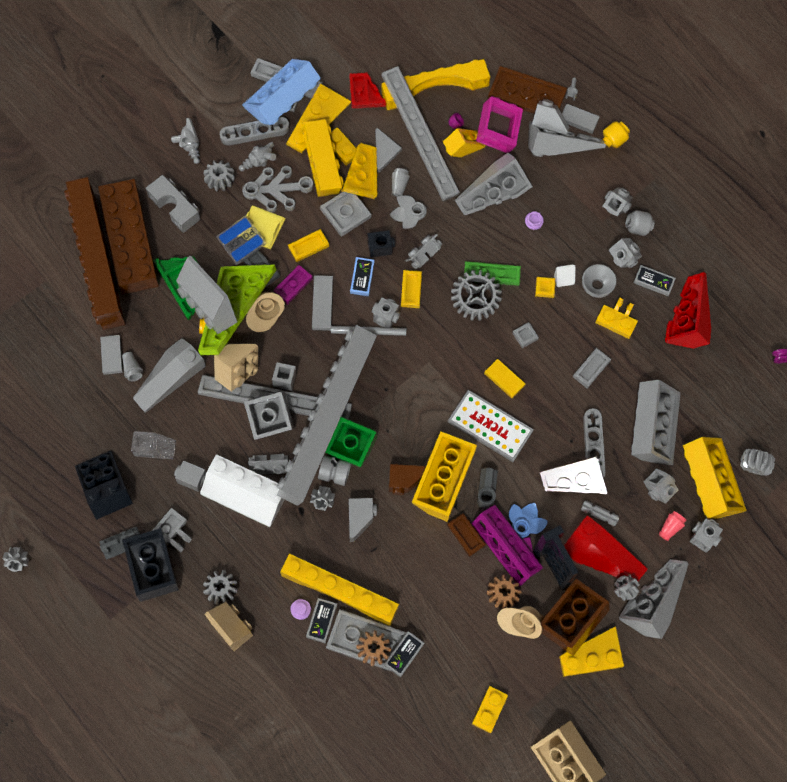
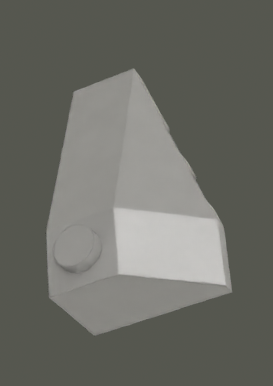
M529 122L528 148L535 156H551L600 149L606 146L600 138L581 133L575 136L570 131L566 135L533 126V122Z
M507 153L483 172L455 202L462 213L468 215L485 209V207L492 204L497 205L504 200L518 198L533 186L516 158Z
M181 338L165 351L133 397L134 401L145 413L206 367L203 358L191 344Z
M670 559L654 575L655 579L648 586L644 585L641 588L642 593L636 599H632L626 604L619 619L644 636L662 639L671 623L688 562Z

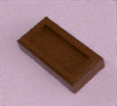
M464 513L447 523L448 528L469 557L486 546Z

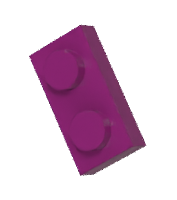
M298 265L273 291L281 296L288 305L313 280V276Z

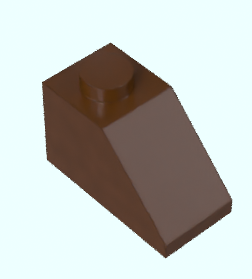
M390 464L389 492H393L394 495L409 493L420 483L426 466Z

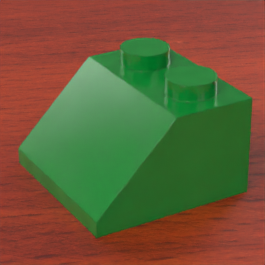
M341 417L325 453L361 468L375 444L377 432Z

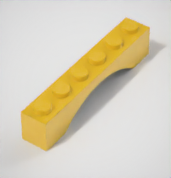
M482 59L473 60L465 64H456L448 68H439L431 72H421L414 76H404V79L414 97L425 89L440 85H455L470 90L488 87L490 75L485 60ZM385 82L381 83V93L383 99L386 100V109L397 108Z
M291 554L288 555L280 571L282 577L342 601L388 626H391L399 608V604Z

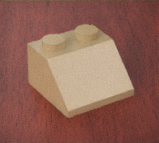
M224 602L206 612L205 616L232 650L235 651L253 636L250 631L253 628L246 619L241 621L237 616L240 612L233 604L229 606Z

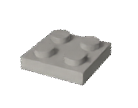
M347 192L340 193L320 206V210L341 237L371 218V213L357 195Z

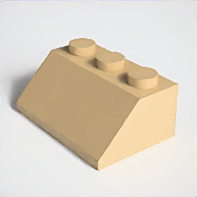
M571 721L531 747L553 782H597L606 775Z

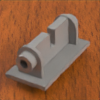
M427 235L421 241L422 245L419 248L415 247L408 253L409 257L405 261L411 260L413 268H421L429 260L425 255L426 252L432 257L441 249L442 243L438 239H434L438 235Z
M253 455V457H249V470L260 475L287 473L285 467L288 463V455H270L271 460H267V455Z

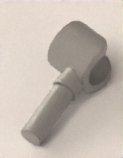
M576 78L572 79L571 86L568 87L565 95L566 99L568 96L573 97V101L576 99L578 93L575 87Z

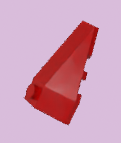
M702 272L687 278L680 294L682 299L679 306L674 308L675 315L673 320L669 321L667 325L665 342L668 344L693 349L710 344L711 319L706 273Z
M588 515L564 545L574 562L589 566L599 572H605L615 578L631 575L633 579L635 578L639 581L648 570L609 532Z

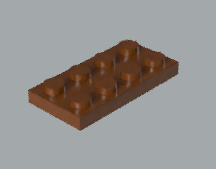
M500 66L488 99L491 96L497 97L509 104H515L524 111L535 114L537 104L543 100L554 102L553 104L557 105L560 110L567 88Z

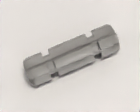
M589 501L583 503L581 507L583 512L587 514L589 512L592 516L604 522L608 521L610 525L615 526L619 520L618 515L610 514V511L600 506H593V503Z

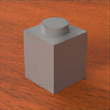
M277 362L272 378L273 387L292 391L297 374L296 366Z
M183 461L182 465H178L174 476H176L175 479L178 484L199 492L204 482L206 471L203 468Z

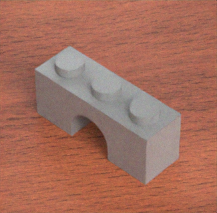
M161 175L146 187L148 197L159 208L167 203L176 205L169 214L171 221L183 233L200 220V210L194 203L190 204L187 201V196L184 192H179L176 189V185L170 178L167 180Z

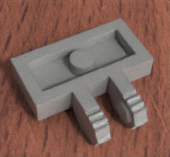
M172 508L153 529L161 528L166 545H172L179 552H182L183 548L173 540L177 534L185 542L189 543L192 540L181 530L187 523V520Z

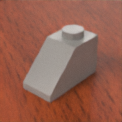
M550 100L539 101L532 125L567 135L570 127L558 106L554 105V102Z
M372 498L349 499L350 542H354L371 525L373 516H377V504H373Z

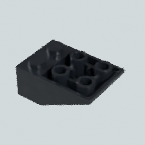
M108 451L75 466L88 506L96 520L133 504L112 451Z

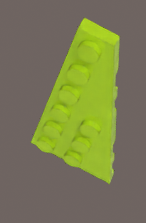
M275 265L221 267L216 284L228 296L237 323L219 334L213 328L209 329L205 324L198 349L200 355L220 354L275 273Z

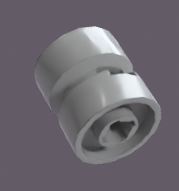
M324 455L318 479L327 482L333 480L334 484L345 486L351 464L341 459L336 461L335 457Z

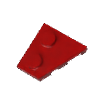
M368 73L349 74L352 109L386 107V100L381 97L378 88L371 82Z

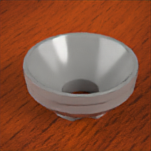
M592 265L585 270L582 277V285L589 295L596 298L606 297L615 288L616 276L605 265ZM600 281L603 287L595 289L592 286V282Z

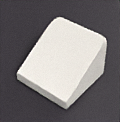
M575 265L556 268L554 277L557 287L574 285Z

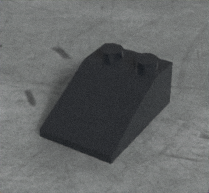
M161 528L122 540L135 593L140 602L179 590Z

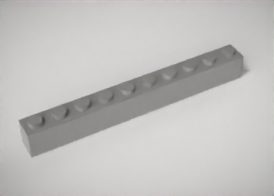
M358 325L353 330H348L344 338L347 340L345 346L342 345L337 353L340 357L338 361H334L330 369L332 374L330 378H326L323 384L325 390L316 399V410L311 411L308 417L310 423L301 432V443L296 444L292 452L295 456L292 461L289 460L285 467L286 476L285 478L282 477L277 485L279 489L277 496L297 506L304 501L377 335Z

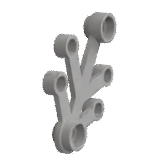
M283 166L281 172L269 185L262 186L266 180H271L274 177L273 169L267 167L255 182H247L243 186L242 192L245 198L250 200L257 199L265 205L268 212H275L277 210V203L266 198L263 195L264 193L271 194L284 204L287 211H292L295 208V201L286 197L281 192L301 190L304 193H309L313 189V180L305 176L298 183L280 184L285 178H290L292 175L291 167ZM285 170L290 171L287 174L283 173Z

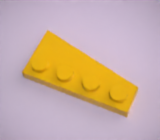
M320 83L286 145L303 153L306 149L302 131L304 122L326 119L327 125H329L350 105L351 101Z

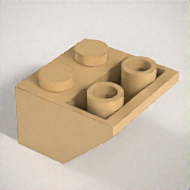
M227 344L219 355H214L215 380L231 392L237 387L242 386L246 379L254 376L258 371V345Z

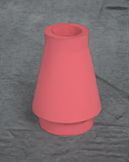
M673 511L672 514L668 515L659 535L666 541H669L672 536L685 526L686 519Z

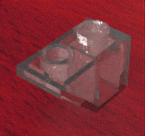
M134 431L131 451L136 457L174 459L176 440L152 432Z

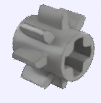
M320 486L318 491L313 489L310 503L314 504L315 509L326 511L328 506L333 507L335 494L331 492L330 488Z
M10 547L9 552H4V567L14 572L22 571L23 566L28 565V552H25L21 547Z
M631 575L628 577L621 576L615 583L617 589L614 592L623 601L626 599L632 600L638 595L639 590L636 587L640 584Z

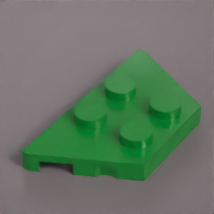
M178 257L170 258V260L154 259L155 266L186 319L190 320L196 312L195 308L191 309L186 298H181L177 291L179 286L176 281L187 257L182 259Z

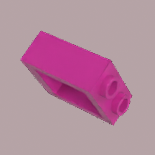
M491 96L483 104L476 142L505 153L512 151L517 144L523 109L515 104H509L497 97ZM491 111L510 118L507 136L487 129Z

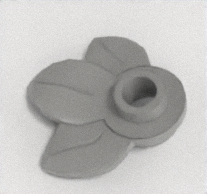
M403 195L397 196L400 207L390 213L392 219L403 222L404 229H410L417 225L418 220L426 216L427 210L425 205L416 202L413 197ZM419 210L420 213L416 214L414 211Z

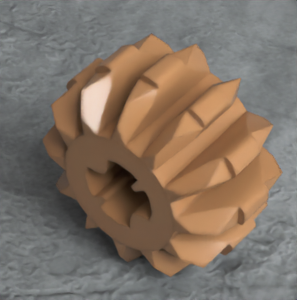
M502 575L501 581L498 577H495V584L489 583L488 586L492 590H487V595H492L489 599L490 603L496 600L495 608H498L500 604H502V609L507 608V604L513 608L514 602H519L520 599L516 595H520L521 590L515 589L519 586V583L512 584L513 577L506 581V576ZM502 588L505 589V592H509L506 596H503V593H499Z
M376 630L373 631V637L370 636L369 632H366L367 640L360 637L359 641L362 644L356 646V649L363 650L358 653V657L365 656L363 659L364 664L370 659L371 666H374L375 660L381 665L383 663L381 657L386 660L389 658L385 652H391V647L386 646L390 643V640L382 641L385 634L381 633L378 638ZM376 644V647L380 649H377L376 653H372L371 649L368 650V647Z

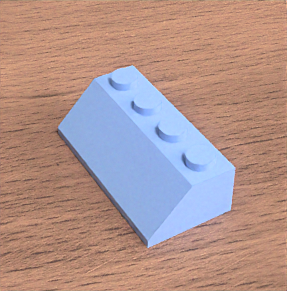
M292 59L243 104V107L261 123L273 125L283 113L288 112L296 101L301 100L308 90L314 88L317 85L316 82L321 78L309 61Z

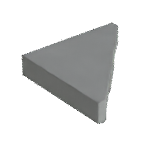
M377 128L375 130L377 172L380 173L402 151V148Z

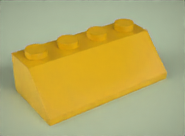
M440 431L412 503L427 514L448 522L476 452L477 445Z
M701 437L683 445L684 455L689 462L690 473L695 480L696 491L701 498L703 512L707 519H718L747 511L722 438Z

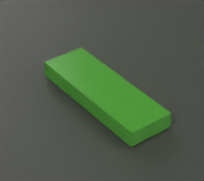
M465 261L464 273L467 272L471 276V271L475 270V274L478 275L479 270H482L481 276L485 277V274L489 273V280L492 277L495 278L493 284L519 286L521 266Z

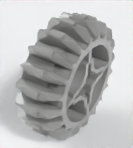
M472 270L471 276L465 272V279L459 276L458 281L460 283L454 282L453 286L455 288L451 290V293L455 294L451 297V300L457 301L453 304V307L460 306L457 313L460 314L464 311V318L470 314V320H474L475 315H477V319L480 321L482 314L487 319L489 317L488 312L493 315L495 313L493 308H499V304L496 302H501L502 299L497 296L502 291L495 290L499 287V283L493 284L495 278L492 277L489 280V273H486L485 277L481 276L482 270H479L478 275L475 274V270ZM480 282L483 284L480 287H475L469 283ZM463 287H465L469 295L466 302H463L461 297ZM487 289H489L491 293V302L489 304L486 302L487 299L484 297V293ZM481 291L479 298L475 297L472 299L474 293L477 294ZM472 304H478L481 307L483 306L484 308L473 309L469 306H471Z

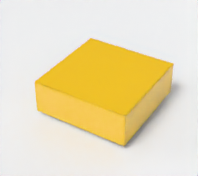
M537 277L535 297L554 298L555 278Z

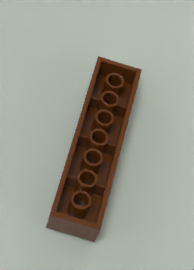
M88 177L66 182L67 189L64 190L66 200L69 202L68 210L70 217L73 219L72 228L77 237L75 241L81 254L79 256L81 266L85 271L83 276L85 283L88 285L87 294L93 306L91 307L92 315L97 325H101L103 330L123 326L125 321L94 191Z

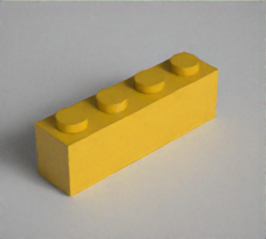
M326 119L304 122L302 131L317 195L321 197L339 194L343 187V178L338 173L339 161L334 156L335 145L330 139V125H327Z

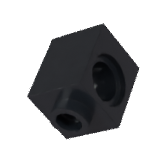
M389 230L367 233L370 258L392 255V248H395L394 236H390ZM379 242H384V243H386V244L383 245V246H380V245H378L377 243H379Z

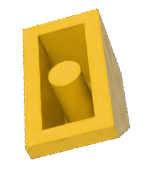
M457 128L443 141L446 152L454 157H464L485 148L486 145L476 142L478 131Z

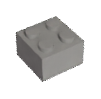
M278 392L244 402L254 440L295 429L285 392Z

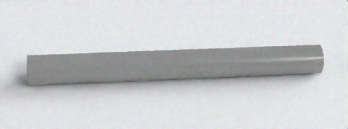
M331 326V333L347 334L349 329L353 330L355 327ZM362 327L375 335L406 336V328Z

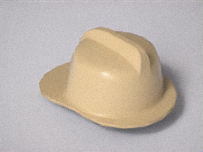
M272 291L261 293L246 315L248 327L256 332L269 330L284 310L285 303L283 298Z
M524 606L520 609L504 608L497 615L499 626L509 634L531 639L538 638L542 634L540 622L544 619V616L531 606Z

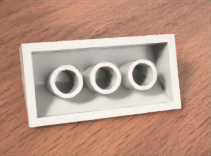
M217 454L206 473L200 495L268 527H271L285 500L277 496L279 491L277 482Z

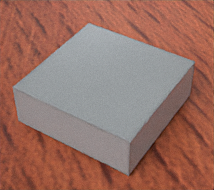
M529 322L513 331L514 337L522 348L539 339Z

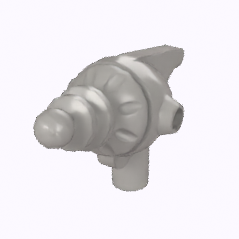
M187 118V124L183 127L181 135L172 136L171 140L173 143H179L180 147L190 152L189 156H192L191 159H194L195 164H199L200 160L197 158L200 156L197 154L199 153V150H197L199 139L191 118Z
M273 142L264 147L255 146L249 154V159H245L246 162H242L243 165L239 166V170L244 171L245 168L248 170L249 167L253 168L252 166H266L268 160L274 161L276 155L272 153L271 149L274 146Z

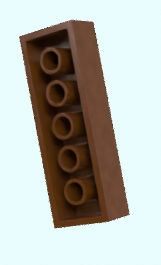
M135 179L98 186L118 286L122 295L159 287Z

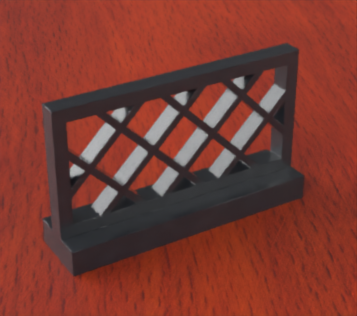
M560 525L542 534L533 553L536 558L544 557L561 590L568 588L579 572L560 540L564 534Z

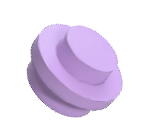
M531 212L527 214L525 224L529 229L537 230L543 225V217L538 212Z
M298 599L291 605V614L294 618L303 620L310 615L311 607L306 600Z

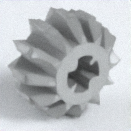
M222 160L219 163L213 161V165L207 164V170H204L205 183L208 184L210 189L215 188L216 192L219 188L225 191V186L231 187V182L235 180L234 169L230 167L229 163L224 164Z
M746 449L740 460V466L743 470L761 476L771 474L775 466V458L772 454L756 449Z
M223 570L221 576H219L217 571H214V578L211 575L207 576L210 582L203 583L207 588L203 592L205 595H209L207 598L209 601L215 599V604L218 605L220 599H222L223 603H227V597L230 600L234 599L230 593H237L238 590L234 588L237 585V581L232 580V574L226 576V571ZM221 584H223L225 589L222 588L220 592H218L216 586L219 587Z

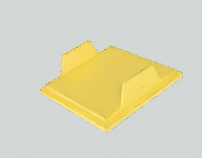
M252 205L245 217L251 224V227L237 237H243L245 233H248L249 238H244V240L249 241L258 234L263 241V244L260 246L271 250L286 218ZM251 229L255 232L252 236L250 235Z

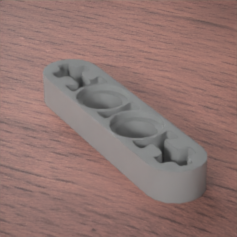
M279 117V120L273 124V131L271 125L263 124L260 121L228 126L221 129L220 139L225 145H234L282 136L288 133L289 122L286 118ZM262 126L268 127V131L265 133H261L259 131V128ZM245 129L251 131L248 136L241 135V132ZM226 134H230L229 139H227Z
M592 408L587 410L583 417L585 458H590V452L593 450L599 452L600 458L598 462L601 464L600 469L604 478L606 472L602 416L597 409ZM590 414L597 418L594 421V427H591L592 421L588 419ZM596 432L599 439L592 441L589 439L588 434Z

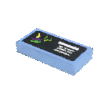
M356 257L350 294L369 296L374 260Z

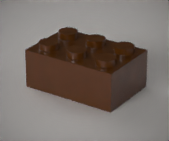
M575 579L540 622L542 634L574 656L609 612V601L578 579Z

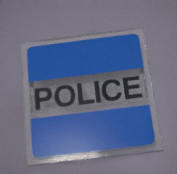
M246 215L216 236L236 265L267 244Z

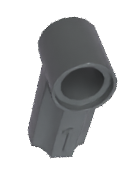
M485 468L480 471L477 504L484 510L492 507L496 498L498 471L493 468ZM487 495L491 498V501L485 502L481 497Z

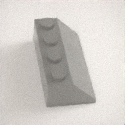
M191 256L187 257L176 280L179 286L177 291L182 299L186 298L191 309L195 308L200 319L204 318L209 329L213 328L219 334L237 323L229 298Z
M661 380L640 382L631 449L632 455L642 461L673 465L680 392Z

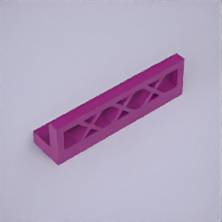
M495 505L483 511L472 522L474 528L510 576L513 577V580L519 583V587L543 569ZM480 521L484 523L486 530L482 527ZM493 538L496 539L498 545L494 543ZM505 554L509 556L510 561L507 560ZM517 570L521 572V574L524 576L523 578L519 576Z

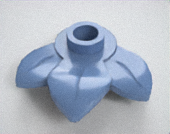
M535 503L526 505L523 509L514 504L509 511V519L513 523L512 528L520 538H526L529 534H539L545 529L548 522L546 519L537 518L538 510ZM523 526L525 528V531L520 532L518 530V527Z

